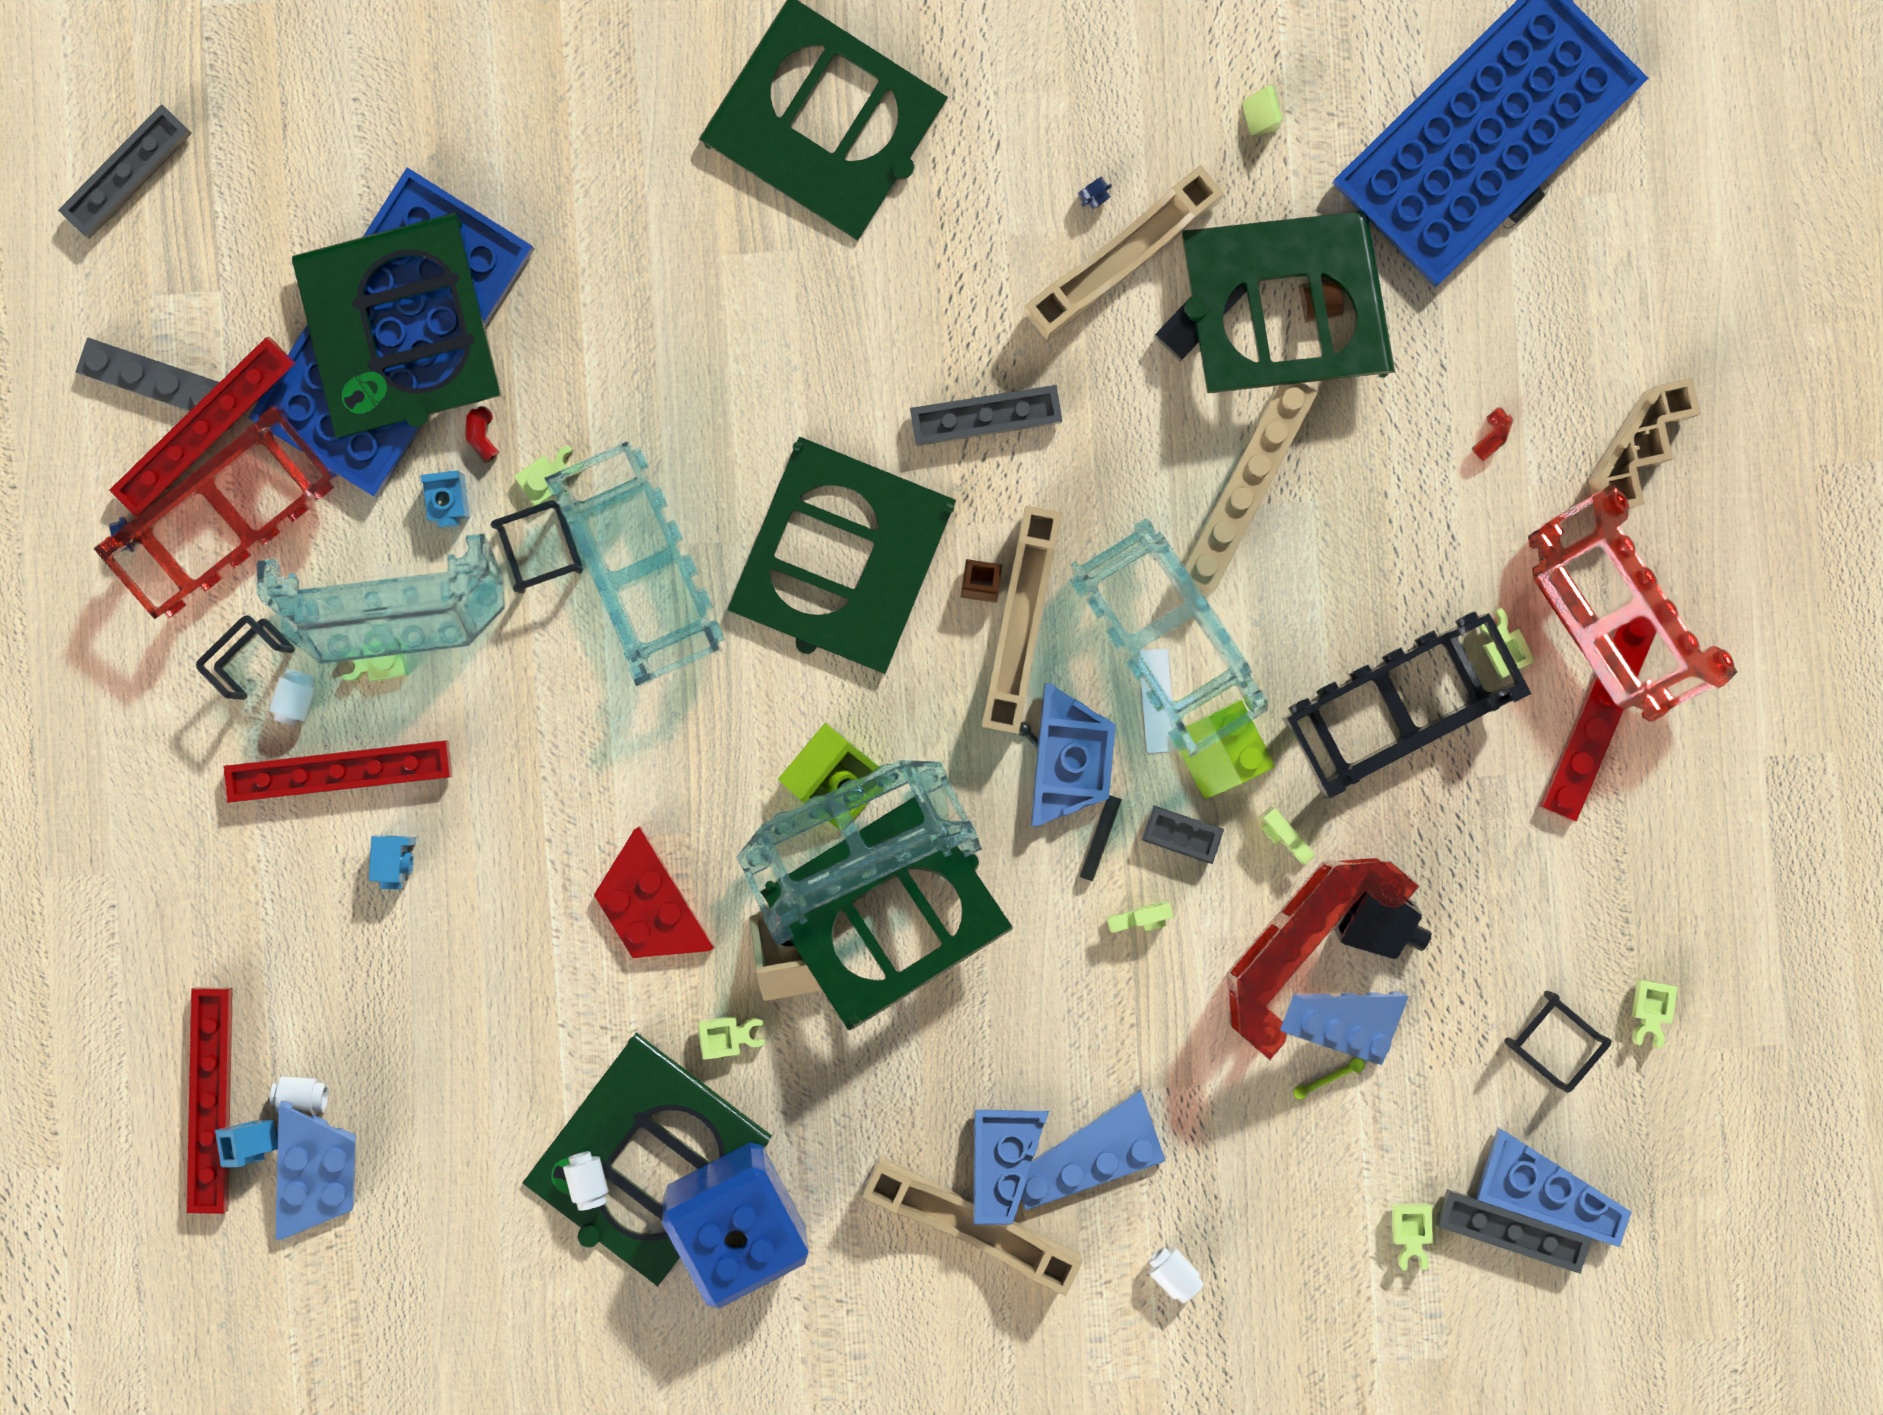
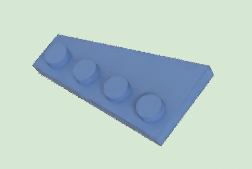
M1398 991L1389 992V994L1366 992V995L1341 993V996H1332L1327 993L1294 994L1280 1031L1383 1065L1409 996Z
M1141 1089L1129 1095V1098L1115 1107L1113 1106L1102 1113L1100 1117L1085 1127H1081L1070 1134V1137L1054 1147L1052 1146L1033 1159L1021 1197L1025 1210L1166 1161Z
M1497 1128L1475 1195L1477 1200L1620 1247L1631 1211L1501 1128Z

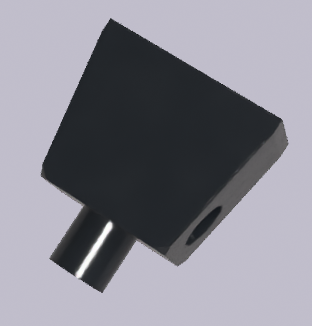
M1370 870L1334 928L1340 943L1391 959H1397L1406 944L1419 951H1423L1428 946L1432 935L1431 931L1418 925L1422 919V913L1418 906Z

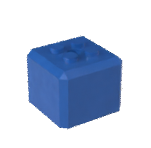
M750 1142L668 1184L663 1196L662 1225L706 1305L720 1309L805 1265L809 1253L805 1223L762 1145ZM740 1230L745 1233L747 1240L739 1247H732L726 1243V1235L730 1231Z

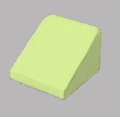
M1272 85L1265 87L1243 101L1242 106L1251 136L1277 131L1283 119L1275 88Z

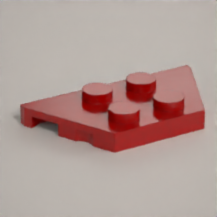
M641 826L633 830L594 893V897L631 957L641 958L707 952L714 949V944Z

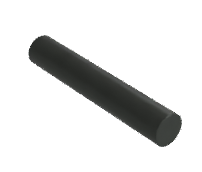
M1109 795V799L1106 800L1079 877L1094 881L1122 799Z

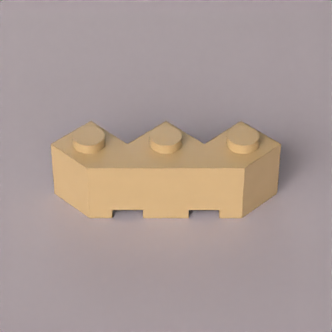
M1693 378L1658 385L1643 392L1588 480L1596 516L1632 509L1645 504L1637 469L1659 465L1672 460L1673 457L1665 425L1686 421L1701 414Z

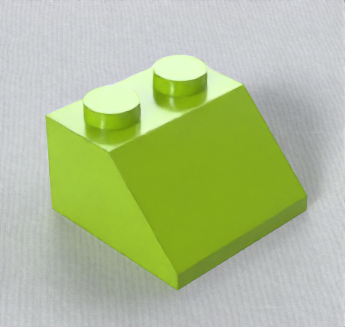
M1237 700L1171 733L1204 800L1276 767L1242 700Z
M825 722L778 780L800 801L844 832L890 775Z

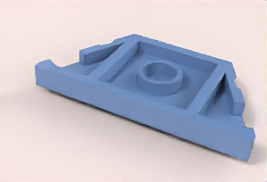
M1044 683L1030 824V826L1036 827L1061 816L1079 811L1089 805L1107 800L1110 793L1116 724L1095 713L1080 701L1068 696L1051 683Z
M287 1101L280 1102L278 1112L276 1240L285 1239L352 1211L355 1197L356 1135L342 1128L332 1127L326 1120L316 1115H313L311 1118L292 1109L293 1104Z

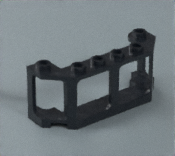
M1473 611L1455 620L1456 627L1439 635L1436 634L1435 630H1432L1415 639L1414 641L1417 646L1404 653L1402 647L1395 649L1381 657L1384 664L1372 670L1369 664L1349 673L1351 681L1339 687L1336 681L1316 691L1318 698L1312 701L1309 698H1305L1288 707L1290 714L1282 719L1285 725L1288 724L1307 758L1319 782L1317 786L1323 798L1330 799L1346 791L1347 786L1359 782L1361 778L1488 712H1494L1511 701L1515 703L1532 694L1490 613L1478 616L1476 611ZM1482 624L1487 628L1514 680L1513 683L1493 692H1488L1483 688L1458 639L1460 635ZM1441 644L1447 651L1470 699L1465 705L1422 727H1417L1413 723L1389 677V670ZM1371 680L1376 684L1400 730V737L1396 741L1353 763H1347L1331 736L1319 709L1322 705ZM1305 716H1308L1335 767L1333 775L1328 778L1325 777L1297 723L1298 720Z

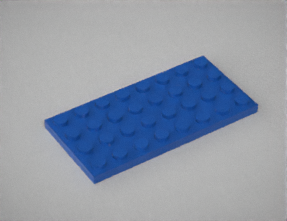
M1517 0L1333 180L1332 184L1359 211H1363L1378 231L1436 288L1649 78L1572 0Z
M407 167L363 237L456 212L458 219L462 222L461 233L484 326L486 327L535 248ZM408 256L397 258L377 270L367 285L365 295L442 276L445 271L435 262L422 257ZM450 287L371 307L367 310L378 357L459 337L462 334ZM307 324L288 354L296 365L258 401L248 418L377 498L422 426L413 427L407 421L337 439ZM464 349L387 368L384 373L395 383L405 387H430L442 382L453 373L462 359Z

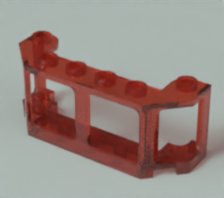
M279 405L270 407L258 417L259 420L246 428L244 433L131 523L123 526L115 535L107 537L93 548L154 620L164 614L168 619L172 618L187 606L183 601L200 587L204 592L208 591L223 579L219 575L221 570L229 564L233 569L237 568L252 556L248 551L250 547L258 541L263 546L280 533V530L277 528L280 523L287 518L293 523L310 509L305 503L312 498L318 501L335 488L330 482L337 477L336 473L330 471L289 423L287 420L288 416ZM279 425L283 427L323 475L314 484L308 480L274 439L273 432ZM262 444L301 488L302 496L257 531L251 528L217 488L215 479L255 446ZM202 494L237 534L241 544L199 578L192 579L156 538L153 529L192 496ZM134 542H139L144 546L179 588L178 593L158 608L113 557Z
M1611 483L1545 522L1528 535L1529 547L1532 549L1536 548L1539 556V564L1532 567L1533 580L1615 704L1625 710L1635 706L1644 711L1642 712L1643 719L1653 722L1663 717L1673 707L1712 687L1719 689L1725 686L1738 671L1734 667L1733 658L1726 650L1720 649L1717 646H1711L1703 652L1701 651L1698 639L1692 632L1687 630L1679 618L1675 604L1665 597L1657 584L1655 574L1644 565L1636 553L1633 541L1630 537L1624 535L1619 526L1628 518L1629 502L1626 496ZM1593 503L1596 521L1594 531L1570 546L1563 548L1560 537L1565 532L1559 523ZM1597 546L1606 552L1634 596L1632 602L1601 619L1597 617L1564 567V564ZM1640 615H1645L1650 619L1679 664V669L1654 682L1650 679L1642 683L1640 682L1608 634V632ZM1689 677H1696L1705 681L1675 697L1668 690V687Z
M1375 857L1322 861L1226 973L1230 1004V1026L1267 1059L1271 1060L1284 1045L1287 1033L1280 1031L1283 1021L1266 1007L1268 1003L1365 891L1384 906L1399 907L1419 888V885L1391 861H1380Z

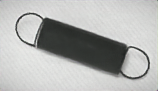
M1540 187L1508 216L1515 224L1545 197L1546 193L1543 190L1541 191Z

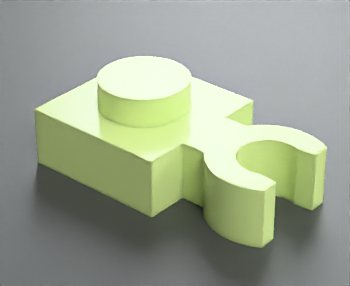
M570 446L561 448L556 454L554 462L550 463L548 458L543 455L514 476L534 506L547 502L567 488L562 477L565 475H577L584 469L585 466L582 462H578L572 467L565 465L566 456L573 452Z
M1502 608L1495 610L1494 613L1498 618L1497 628L1519 670L1536 662L1520 629L1509 632L1507 629L1508 616ZM1484 624L1478 627L1482 633L1490 636ZM1493 640L1483 645L1499 679L1510 675Z
M400 638L363 645L364 656L349 652L338 656L339 661L352 660L355 664L354 671L350 674L342 675V680H358L365 672H368L370 682L409 675L403 641Z
M1269 807L1259 816L1265 823L1261 829L1274 844L1281 841L1301 864L1306 865L1316 856L1276 808Z
M1168 901L1106 917L1111 933L1143 925L1145 931H1150L1167 926L1165 920L1174 918Z
M1637 979L1631 1016L1641 1018V1024L1633 1031V1043L1642 1045L1644 1035L1647 1032H1652L1654 1035L1652 1046L1656 1048L1663 1047L1665 1036L1660 1029L1661 1022L1672 1024L1678 991L1677 986Z
M735 1016L697 1021L703 1060L740 1055L739 1044L746 1043L754 1048L765 1045L764 1038L753 1039L749 1036L752 1027L763 1025V1021L760 1018H749L741 1026H737Z
M1429 1203L1392 1204L1393 1242L1395 1245L1404 1244V1248L1398 1255L1400 1268L1403 1271L1408 1270L1407 1261L1409 1257L1417 1255L1419 1256L1420 1268L1427 1270L1429 1259L1422 1250V1244L1433 1243L1432 1206Z

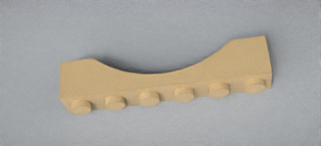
M1199 165L1113 240L1025 305L1024 314L1043 338L1048 341L1181 235L1182 231L1187 230L1216 207L1224 195L1223 191L1202 165Z
M1303 383L1276 386L1230 480L1177 577L1208 593L1216 590L1318 391Z
M1025 506L981 723L982 728L1019 734L1062 512Z
M879 1156L863 1189L862 1198L895 1214L927 1224L961 1239L1003 1261L1031 1280L1064 1296H1067L1081 1267L1082 1258L1079 1252L1013 1221L1012 1225H973L972 1200Z

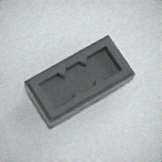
M1153 805L1141 840L1213 864L1224 829Z

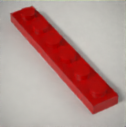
M270 336L265 337L109 491L135 517L140 516L290 371L296 363Z
M1629 602L1624 604L1539 807L1577 822L1662 621V616Z
M449 740L223 766L227 803L453 777Z
M195 987L191 989L187 1213L224 1214L228 1212L229 1167H221L215 1130L230 1126L233 988Z

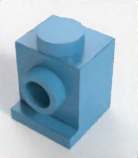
M456 470L421 475L428 521L437 523L438 528L460 526V519L470 518L465 474ZM442 493H448L450 497L449 503L445 506H440L438 503V497Z
M371 836L369 881L380 882L381 889H402L403 882L407 881V875H411L413 871L414 857L412 852H408L409 845L416 844L417 837Z
M254 1120L215 1130L221 1167L246 1166L247 1163L264 1160V1153L278 1150V1130L274 1125V1120Z

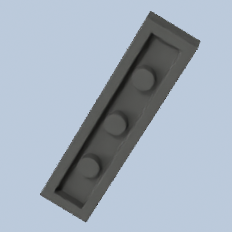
M161 104L58 211L85 237L90 239L178 149L192 132Z
M88 337L75 371L78 374L187 411L193 409L219 383L213 379Z
M1057 385L910 408L916 446L1062 423Z
M1450 1189L1446 1190L1436 1221V1225L1440 1228L1581 1274L1592 1240L1590 1237L1479 1201L1474 1197Z

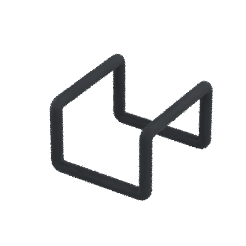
M550 500L491 522V527L499 532L516 584L513 586L515 592L524 594L528 587L571 572L578 574L583 572V566L563 508L556 501ZM553 508L558 516L574 564L523 581L503 525Z
M249 615L241 617L197 660V670L225 698L239 700L247 698V693L221 667L256 633L275 651L293 653L295 651V647L269 620L260 619L256 622ZM248 623L251 628L214 664L215 672L235 692L228 691L204 664ZM264 626L281 644H278L262 627Z
M1545 991L1544 996L1549 1000L1545 1007L1516 1041L1507 1037L1504 1042L1553 1085L1569 1093L1573 1091L1606 1052L1612 1041L1610 1038L1599 1034L1561 1002L1558 994ZM1555 1006L1592 1038L1602 1043L1568 1085L1560 1081L1521 1048L1523 1043Z

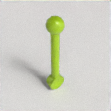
M1354 1057L1350 1060L1349 1065L1309 1085L1296 1086L1293 1094L1298 1100H1303L1309 1092L1352 1071L1356 1073L1362 1072L1365 1068V1062L1361 1058Z

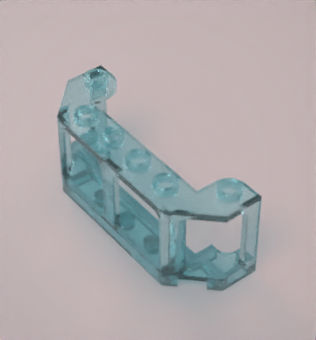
M627 441L544 479L551 495L556 496L562 515L567 519L625 650L623 653L630 663L631 668H629L635 685L642 687L654 682V679L710 654H717L723 651L720 642L724 641L725 637L717 620L712 621L708 610L712 609L713 605L706 589L698 590L693 576L697 575L698 571L691 555L683 556L678 542L683 540L675 520L668 522L663 508L668 506L666 498L660 486L653 488L645 472L649 466L641 448L634 449ZM619 454H626L636 476L634 479L585 501H579L575 498L566 478ZM644 491L669 546L661 552L618 571H610L588 524V516ZM677 563L700 618L698 621L656 640L642 643L620 596V587L669 564ZM700 632H705L710 644L709 647L651 672L648 663L650 655Z
M1145 518L1134 525L1135 531L1127 538L1082 565H1079L1077 561L1070 564L1073 577L1069 581L1080 598L1085 595L1088 597L1086 602L1096 618L1104 616L1110 626L1106 633L1117 650L1124 647L1131 658L1126 661L1131 673L1137 681L1142 678L1151 689L1146 693L1151 704L1157 712L1164 710L1169 717L1173 730L1168 732L1171 741L1179 752L1185 749L1190 758L1268 711V701L1252 679L1250 674L1252 670L1167 539L1161 532L1157 534L1152 523ZM1140 542V545H1138L1134 549L1120 556L1119 558L1107 564L1098 571L1092 574H1088L1093 569L1107 562L1108 560L1120 554L1121 552L1133 546L1134 544ZM1149 553L1154 561L1157 560L1184 603L1137 633L1128 634L1098 589V584ZM1195 618L1228 670L1182 699L1171 701L1141 656V650L1189 619ZM1236 685L1250 711L1194 744L1183 723L1185 715Z
M485 534L466 536L468 550L461 558L456 559L455 554L447 555L448 572L299 590V579L296 574H288V579L282 577L280 574V564L276 559L257 561V596L261 602L281 616L282 634L320 664L470 646L505 609L503 573Z
M899 760L893 764H884L873 773L861 779L847 781L839 789L824 796H815L794 810L776 814L770 821L763 823L736 857L761 909L768 930L776 945H779L794 938L789 924L799 920L800 924L806 923L807 920L804 915L806 912L939 850H942L944 856L947 857L951 855L950 849L959 845L964 856L967 857L982 850L977 833L971 821L968 820L946 776L942 763L939 761ZM909 784L925 816V821L921 825L874 847H867L849 811ZM944 787L960 821L941 819L937 815L927 794ZM835 818L851 851L850 857L801 881H792L775 845ZM771 866L780 885L781 895L772 908L768 910L753 875Z

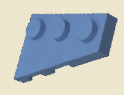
M974 1111L973 1225L1013 1224L1049 1111Z

